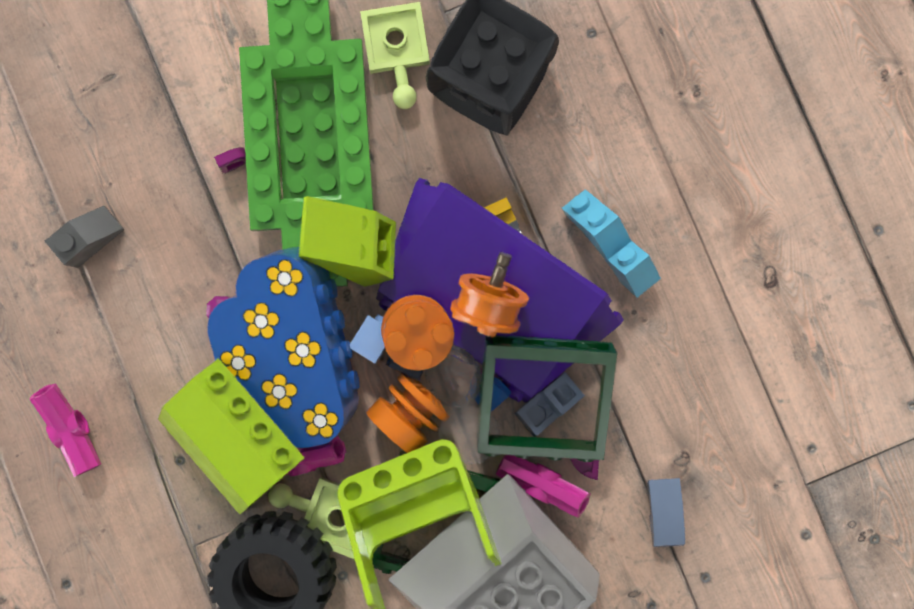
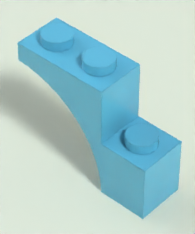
M586 189L562 207L565 215L584 233L603 256L619 282L637 298L661 279L650 256L631 241L619 216Z

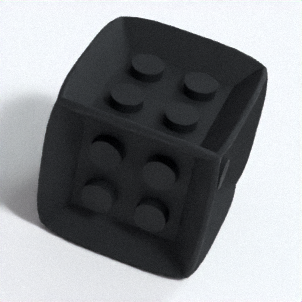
M466 0L442 37L426 72L427 88L450 108L491 131L507 136L523 115L540 86L549 63L555 57L559 45V37L542 21L506 0Z

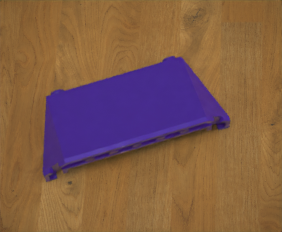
M419 178L417 180L395 240L393 280L380 283L376 299L380 301L378 304L384 311H387L397 300L409 295H423L434 299L444 308L454 328L453 345L483 366L485 335L479 333L476 326L454 319L450 307L452 301L459 298L462 289L458 283L460 276L470 273L491 277L495 264H497L499 252H504L512 256L504 281L524 291L528 295L529 300L527 305L521 307L517 319L520 321V327L518 331L514 333H496V335L602 341L621 325L624 319L620 312H613L609 307L612 300L607 292L450 184L440 182L435 187L430 186L429 181ZM496 358L494 374L503 379L502 383L511 391L509 398L516 402H521L522 400L526 403L574 363Z

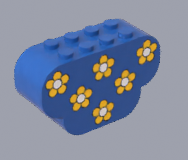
M292 247L275 251L248 263L241 270L237 278L236 295L222 301L213 309L208 320L207 329L215 361L218 358L222 361L295 447L308 448L323 445L333 440L353 417L359 404L358 389L360 387V380L357 371H353L350 361L353 353L352 349H350V342L345 340L343 328H345L344 314L342 310H338L335 299L338 296L336 282L334 279H330L328 270L300 258V247Z

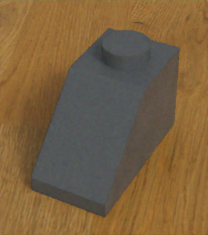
M102 206L68 221L47 238L45 243L64 265L79 268L119 235L124 228L106 206Z

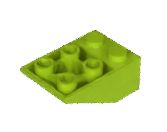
M310 196L304 197L299 249L300 258L364 287L393 280L396 222L374 210Z

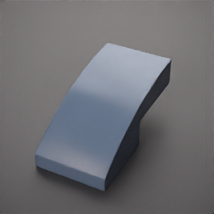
M564 372L514 414L531 435L536 437L585 395L567 373Z
M680 478L648 480L647 487L651 510L649 519L653 547L684 546L685 524Z

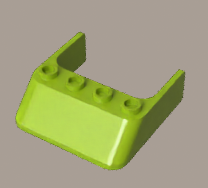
M443 439L354 474L344 479L339 485L337 491L339 504L366 602L372 609H385L372 562L375 550L383 543L460 512L467 511L473 513L488 558L495 566L502 564L476 488L457 447L449 440Z

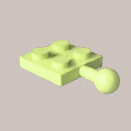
M420 2L360 11L370 73L394 70L397 88L393 92V101L401 109L411 108L416 103L417 94L414 88L409 86L406 68L430 64ZM399 31L404 35V39L400 44L392 45L387 41L389 33Z
M323 477L319 478L311 500L294 495L292 489L284 483H278L271 487L268 493V500L272 506L285 508L289 505L306 512L305 519L310 521L307 526L312 530L317 527L323 533L320 538L323 543L328 541L334 552L355 559L346 525L335 526L330 521L331 512L336 509L341 510L337 493L340 484Z

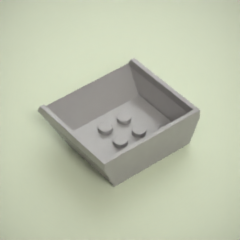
M507 474L480 498L502 564L495 566L488 558L473 513L466 511L388 579L416 609H587L596 601L600 574L521 486Z

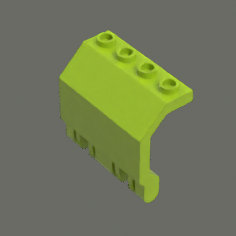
M219 358L193 377L163 405L158 417L162 425L239 514L246 511L260 496L304 459L303 455Z

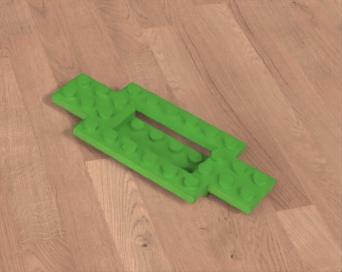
M267 0L270 45L239 47L250 230L252 232L281 230L282 250L300 247L303 200L306 196L374 210L362 39L332 41L330 0ZM274 80L276 81L283 199H281ZM329 271L330 279H334L337 287L348 286V279Z

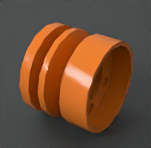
M401 373L397 380L406 390L402 392L391 384L388 389L396 401L392 404L388 400L379 397L366 414L385 435L401 449L409 453L423 447L428 442L426 436L420 430L423 425L435 432L439 430V426L430 418L433 414L444 423L449 419L450 415L443 408L441 401L421 382Z

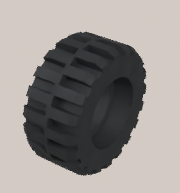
M266 511L262 516L255 514L244 523L241 522L220 543L216 553L211 558L209 564L211 571L207 575V585L213 587L209 593L211 603H217L218 609H324L332 595L331 592L335 587L337 578L334 574L337 568L336 559L334 557L329 558L333 549L328 541L323 543L320 539L323 533L317 527L314 530L307 525L310 521L303 517L298 521L293 519V513L285 511L280 516H277L275 511ZM266 553L278 556L286 561L297 576L299 592L289 597H275L262 591L254 583L250 575L249 557L255 554Z

